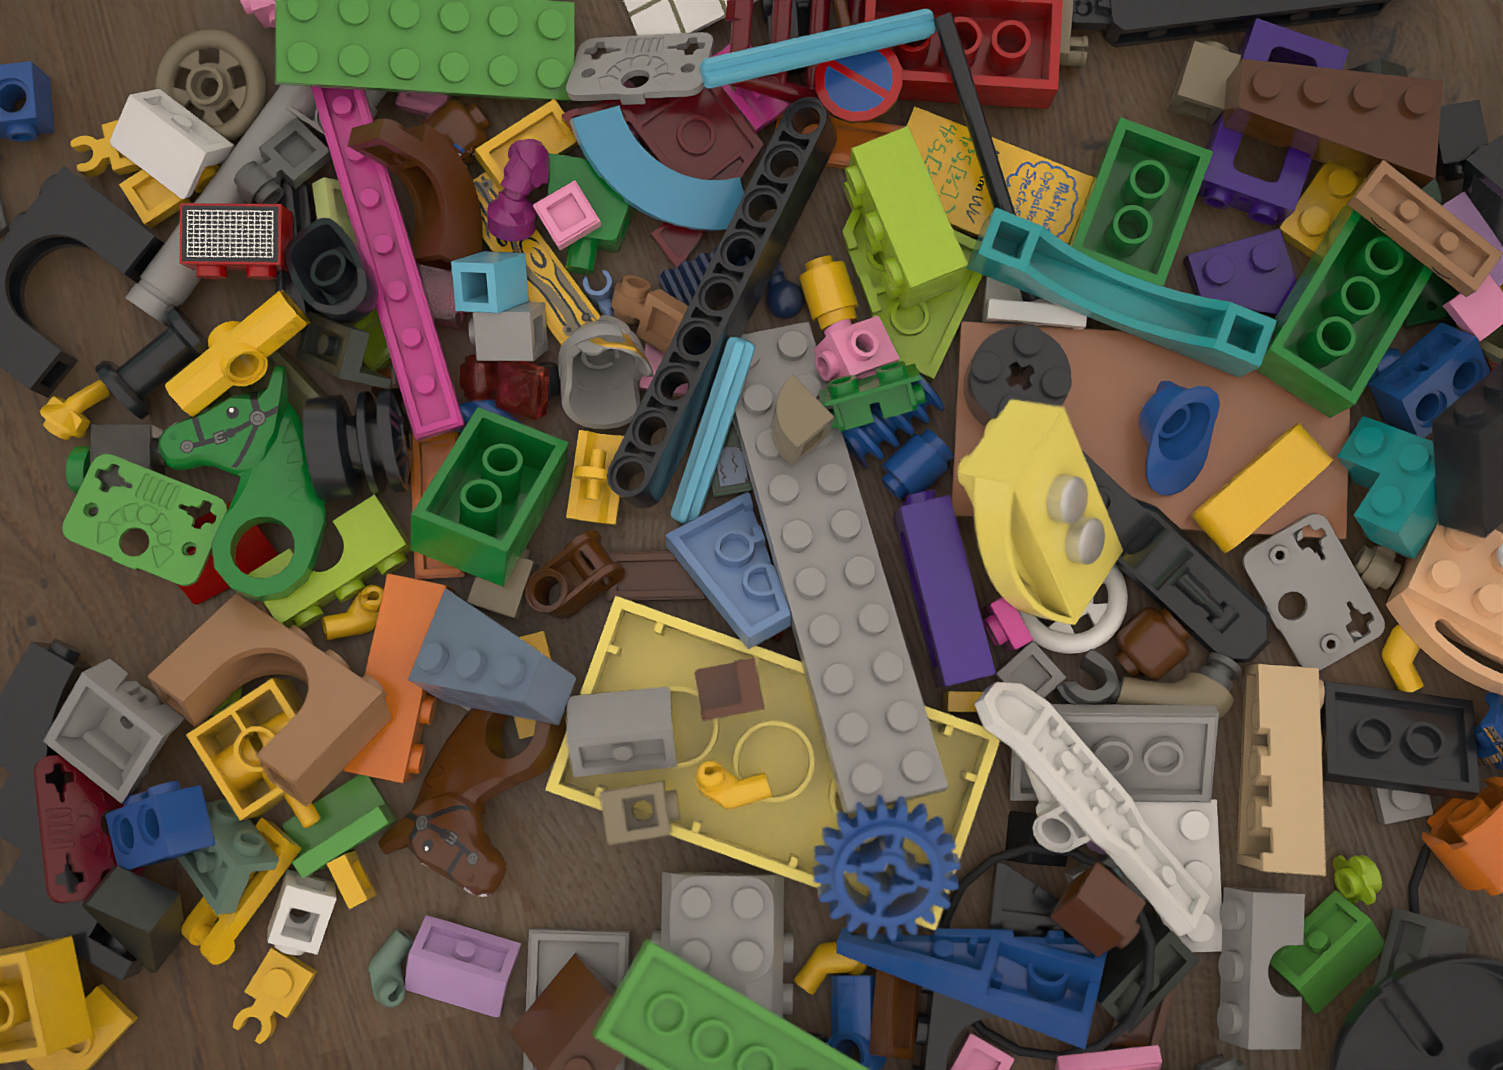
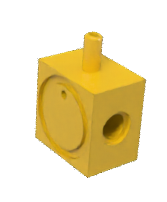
M270 679L186 734L239 820L259 817L286 799L302 826L309 828L321 819L313 803L311 802L305 807L269 781L257 757V754L294 718L304 704L303 699L290 679Z

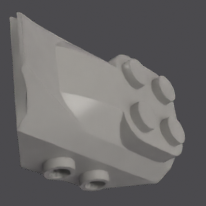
M662 872L661 930H652L651 941L783 1018V1015H792L793 983H783V963H793V932H784V876L777 873Z

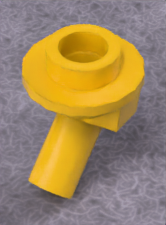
M98 380L76 392L67 400L53 396L39 411L46 419L43 426L63 440H70L72 436L83 438L91 421L82 412L109 397L110 394L107 386Z

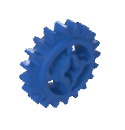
M877 795L875 809L872 811H868L859 801L856 803L857 816L855 818H850L846 813L838 811L836 816L840 830L824 827L822 829L823 840L828 846L819 845L814 848L815 861L820 863L813 867L814 882L821 883L818 887L820 902L831 901L829 905L830 917L837 919L846 914V924L849 932L854 931L864 922L868 939H873L878 932V928L884 926L890 940H895L898 932L897 927L901 924L905 925L912 935L917 934L916 918L922 917L926 922L934 924L936 919L932 906L936 905L947 909L950 907L948 894L945 890L958 889V880L953 871L961 868L957 853L951 852L956 848L952 834H942L945 829L942 818L937 816L927 821L928 814L923 803H920L911 813H908L904 796H899L892 809L886 807L882 795ZM876 837L873 841L863 843L871 838ZM905 838L915 842L923 849L928 856L927 864L917 863L914 854L904 849L903 843ZM844 872L856 873L857 881L869 888L868 896L855 890L845 878Z

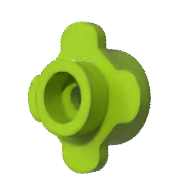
M1342 855L1334 857V881L1339 892L1352 904L1358 901H1363L1366 905L1375 903L1376 894L1382 888V879L1374 862L1364 855H1355L1350 859H1345Z

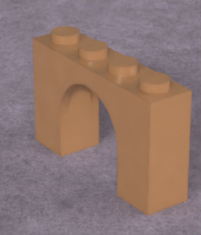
M236 593L147 677L161 702L168 704L196 728L239 687L256 678L276 674L288 675L298 678L309 685L306 700L299 712L257 754L269 781L307 807L392 719L384 699L387 693L381 684L371 676L365 674L361 678L350 671L348 664L336 652L328 649L324 653L315 647L309 636L299 627L291 625L287 628L275 620L267 606L262 602L256 601L252 604Z

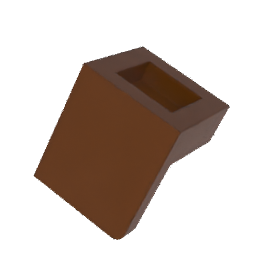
M755 657L701 668L695 671L702 721L765 709Z

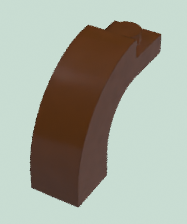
M381 118L376 119L372 123L351 129L348 147L391 170L403 182L411 197L415 214V227L411 245L417 265L444 279L451 278V261L479 253L482 245L480 203L471 175L460 155L444 136L427 123L404 129L396 121Z

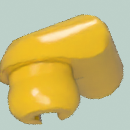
M368 585L357 594L345 613L323 616L321 623L325 640L371 632L376 626L384 589L378 585Z
M1399 624L1392 629L1382 650V658L1398 691L1414 692L1424 686L1413 664L1420 647Z
M837 941L825 942L816 947L793 981L805 991L814 995L828 974L849 973L851 976H858L866 970L867 965L837 954Z

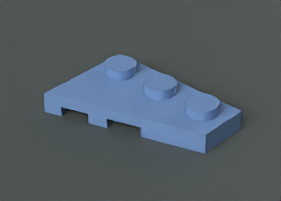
M749 491L666 534V547L748 650L791 626V612L775 566L770 561L765 546V537L761 526L757 523Z

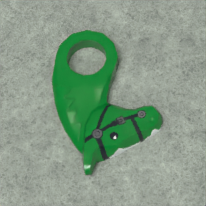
M275 365L267 389L231 396L198 413L194 417L174 423L163 430L158 441V450L165 463L174 470H190L201 466L217 467L240 478L234 499L220 522L211 543L214 566L235 593L260 602L288 597L308 581L317 561L327 523L326 502L318 498L308 469L303 424L296 411L289 404L286 366ZM262 523H276L287 528L292 533L295 545L294 555L285 569L279 574L268 578H254L239 570L235 559L236 546L246 531Z

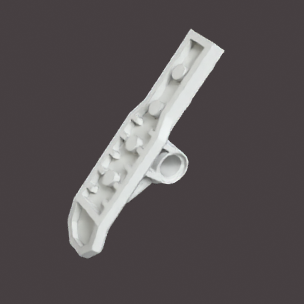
M995 682L988 686L976 701L975 707L984 729L1010 746L1025 763L1024 767L1039 801L1036 806L1038 817L1033 825V833L1037 841L1050 851L1064 853L1092 840L1093 843L1107 852L1121 868L1124 875L1134 883L1154 906L1157 913L1168 922L1179 936L1195 930L1210 897L1147 826L1131 796L1048 701L1020 683Z

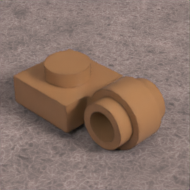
M634 275L624 276L622 282L615 285L611 300V307L614 309L613 315L625 323H639L636 336L666 353L688 306L661 289L651 292V284L644 278Z

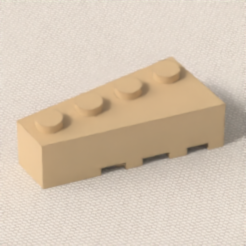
M1266 664L1245 665L1236 863L1266 872L1326 876L1322 779L1323 740L1320 721V709L1323 706L1325 689L1323 681L1319 679V668Z

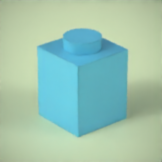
M482 251L451 261L455 311L500 313L529 302L525 253Z

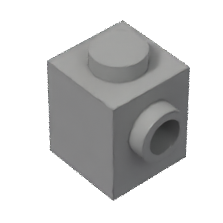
M527 302L500 313L473 312L469 322V339L471 344L476 346L477 361H534L548 350L545 302Z

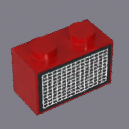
M180 203L179 264L196 271L197 278L227 279V271H246V278L274 280L277 279V271L289 272L285 261V250L293 238V212L282 204Z

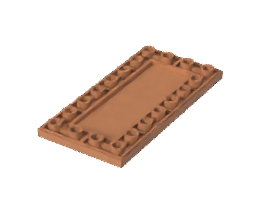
M961 321L959 325L953 442L954 458L951 481V501L955 516L958 518L975 519L974 506L965 487L958 480V467L966 455L973 453L983 439L986 428L972 415L965 401L964 379L967 367L979 346L993 333L1004 328L1025 325ZM1036 326L1055 339L1068 358L1072 386L1061 407H1064L1081 450L1130 496L1158 507L1182 531L1204 532L1191 517L1192 513L1276 439L1300 422L1333 461L1250 535L1271 536L1303 516L1317 513L1328 520L1339 541L1346 539L1348 469L1341 464L1337 455L1349 438L1350 408L1328 418L1257 370L1239 378L1124 331L1077 330L1064 327ZM1013 374L1007 380L1010 387L1015 385L1022 387L1026 382L1021 375L1014 376ZM1161 381H1171L1188 389L1196 386L1210 387L1218 394L1220 402L1218 416L1213 427L1210 447L1203 469L1194 482L1183 491L1173 495H1160L1150 488L1145 476L1149 446L1141 436L1138 426L1139 414L1144 404L1155 394ZM1307 525L1301 529L1304 539H1320L1324 536L1322 528L1313 530Z

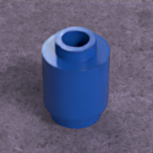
M926 429L921 435L914 434L881 465L886 475L880 480L888 491L901 501L905 496L926 491L949 469L947 463L954 458V455L949 447L933 431Z

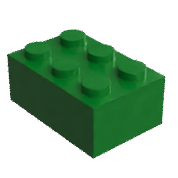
M1120 117L1109 134L1093 176V182L1068 245L1096 261L1125 274L1164 286L1213 151Z
M477 407L411 514V550L504 587L565 478L569 442Z

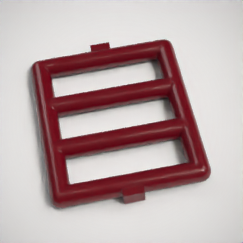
M727 0L725 21L732 22L730 53L750 49L754 0ZM773 0L770 44L790 39L793 0ZM811 0L809 35L828 31L830 0ZM848 0L847 8L851 24L863 23L864 0ZM818 64L806 66L805 86L788 82V71L731 84L733 87L788 103H793L798 99L806 97L814 98L820 102L815 91V71Z

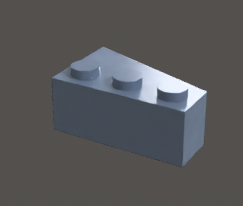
M445 588L408 680L445 703L559 725L577 677Z

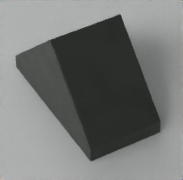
M119 866L112 867L81 905L150 973H156L184 937L181 932L184 916L180 893Z

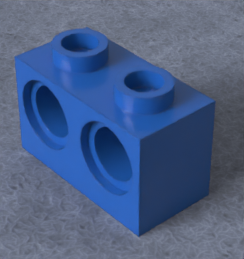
M32 61L1 64L0 139L7 138L15 142H30L36 140L40 134L55 133L50 77ZM27 97L24 107L17 112H13L15 103L21 98Z
M1441 322L1368 385L1387 425L1425 438L1432 432V421L1488 375L1490 369L1477 337Z
M179 781L156 785L148 788L147 792L128 796L123 802L124 807L105 814L117 866L128 871L166 862L215 845L201 785L180 789Z

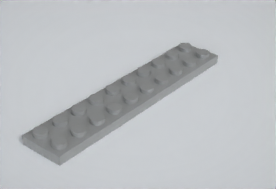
M809 321L743 334L741 338L755 344L756 350L733 419L775 569L791 612L792 630L843 811L847 815L856 814V803L859 801L867 810L875 809L877 795H882L886 806L895 804L899 796H904L905 801L944 792L948 788L947 780L843 434L840 432L839 427L831 429L825 440L792 467L780 455L774 444L772 419L779 392L786 380L793 374L820 403L819 391L828 388L827 381L820 377L815 366L816 354L814 349L816 344ZM832 405V406L825 407V408H826L827 410H828V409H832V408H833V405Z

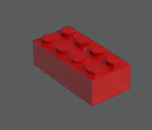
M864 0L863 23L921 9L931 10L934 18L952 12L981 105L1049 109L1058 91L1063 0ZM937 31L929 38L889 47L895 52L902 67L903 87L898 99L959 103Z

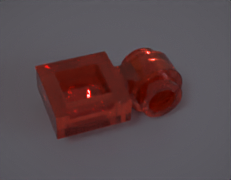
M470 354L465 357V363L460 365L459 386L464 390L466 398L478 401L489 400L493 397V391H496V408L533 420L547 415L549 368L525 361H497V365H495V361H477L476 354Z

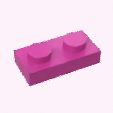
M1003 597L983 607L987 615L986 618L982 619L984 629L994 646L1003 644L1006 651L1016 650L1033 640L1017 609L1010 605Z

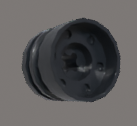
M385 388L378 391L377 406L369 391L360 392L357 397L356 415H352L346 399L341 394L309 398L305 401L303 410L305 452L313 487L320 500L327 502L356 498L359 494L361 474H364L371 492L375 495H381L385 492L387 479L395 493L408 491L410 488L411 462L413 459L412 439L407 417L402 410L401 402L394 388Z

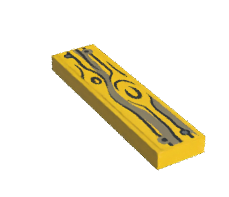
M486 171L475 178L473 183L480 203L483 240L492 252L525 253L529 302H545L546 326L562 346L579 326L590 321L599 320L601 316L537 229L531 237L513 242L498 239L489 232L487 227V208L491 201L498 198V191L500 190Z

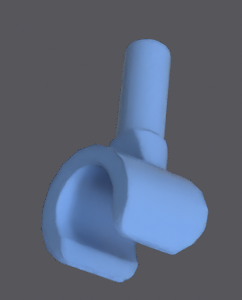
M602 270L607 284L600 291L592 290L585 276L583 286L588 299L593 304L598 305L602 315L614 316L611 300L615 287L609 273Z

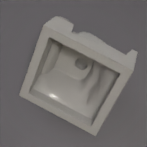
M109 658L82 672L43 742L122 804L128 796H131L141 786L149 773L150 764L169 735L183 722L184 717L168 704H162L155 694L142 687L137 681H124L128 673Z

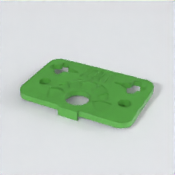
M102 454L92 462L64 520L62 529L63 534L68 540L113 558L112 561L138 572L141 569L181 586H190L198 581L212 552L211 543L220 522L228 510V506L224 500L215 495L112 454ZM113 465H117L120 467L118 475L126 483L133 485V487L112 486L108 492H104L101 490L103 482L97 478L100 470L109 471ZM205 502L212 503L210 511L217 516L216 521L213 524L204 523L201 529L194 528L195 519L187 511L181 509L182 505L189 508H201ZM96 507L98 509L97 515L91 516L90 510ZM132 529H143L149 536V546L140 556H128L122 550V538ZM192 546L195 547L196 553L194 555H188V548Z

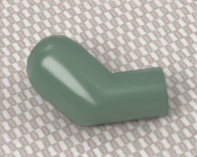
M396 928L371 959L368 966L374 998L387 1008L400 1005L405 998L406 991L401 961L409 953L415 941L400 928Z

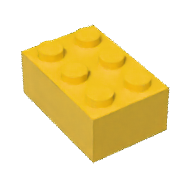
M72 936L0 949V1063L46 1057L93 1038Z

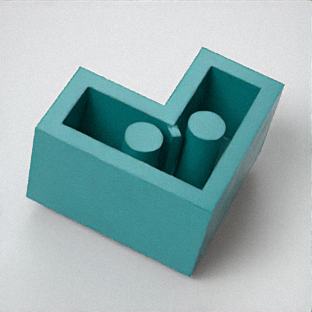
M1362 416L1337 455L1341 464L1348 469V474L1355 484L1370 489L1355 512L1354 517L1370 541L1415 559L1438 523L1433 441Z

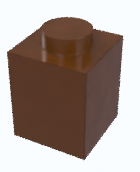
M1097 861L1069 883L1050 917L1095 956L1099 957L1115 945L1122 949L1130 943L1140 928L1136 919L1146 902Z

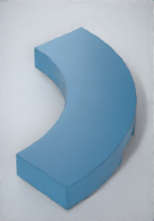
M620 106L569 120L575 138L596 174L600 178L602 177L614 191L624 198L626 203L658 221L661 220L676 226L700 231L727 230L744 195L740 177L727 180H703L680 174L666 167L653 158L636 140L623 117Z

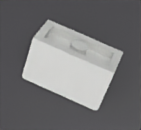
M160 89L129 95L110 139V144L181 199L192 196L204 167L224 162L234 147L231 142Z
M986 276L982 323L1064 327L1083 330L1086 327L1087 316L1042 298L1032 302H1024L1019 289Z

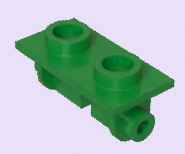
M904 361L882 365L876 369L875 375L857 380L855 375L836 378L827 383V389L819 391L821 404L824 407L833 405L832 409H828L834 416L831 429L839 427L840 432L873 423L874 419L869 404L879 402L883 418L886 419L918 410V404L926 402L922 384L911 385L912 382L921 380L915 363L905 365Z

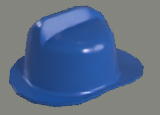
M1161 381L1155 394L1144 404L1139 414L1138 426L1140 434L1149 446L1145 476L1150 488L1160 495H1173L1183 491L1194 482L1203 469L1220 407L1218 394L1210 387L1196 386L1188 389L1171 381Z

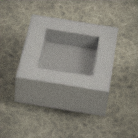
M1034 641L1026 644L994 674L1001 682L1023 684L1043 699L1066 679V676Z
M1370 787L1378 823L1386 825L1434 815L1430 797L1427 794Z

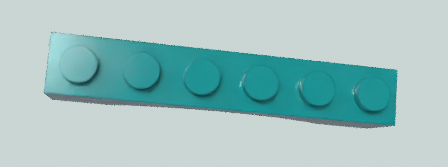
M996 207L984 221L967 265V269L1239 378L1261 366L1277 320L1229 301L1179 292L1125 274L1079 252L1057 238L1043 226Z

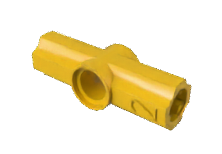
M278 291L242 322L229 321L217 326L209 335V349L167 382L165 387L181 409L191 417H194L232 386H248L259 381L268 368L267 358L306 327L310 321L285 291Z

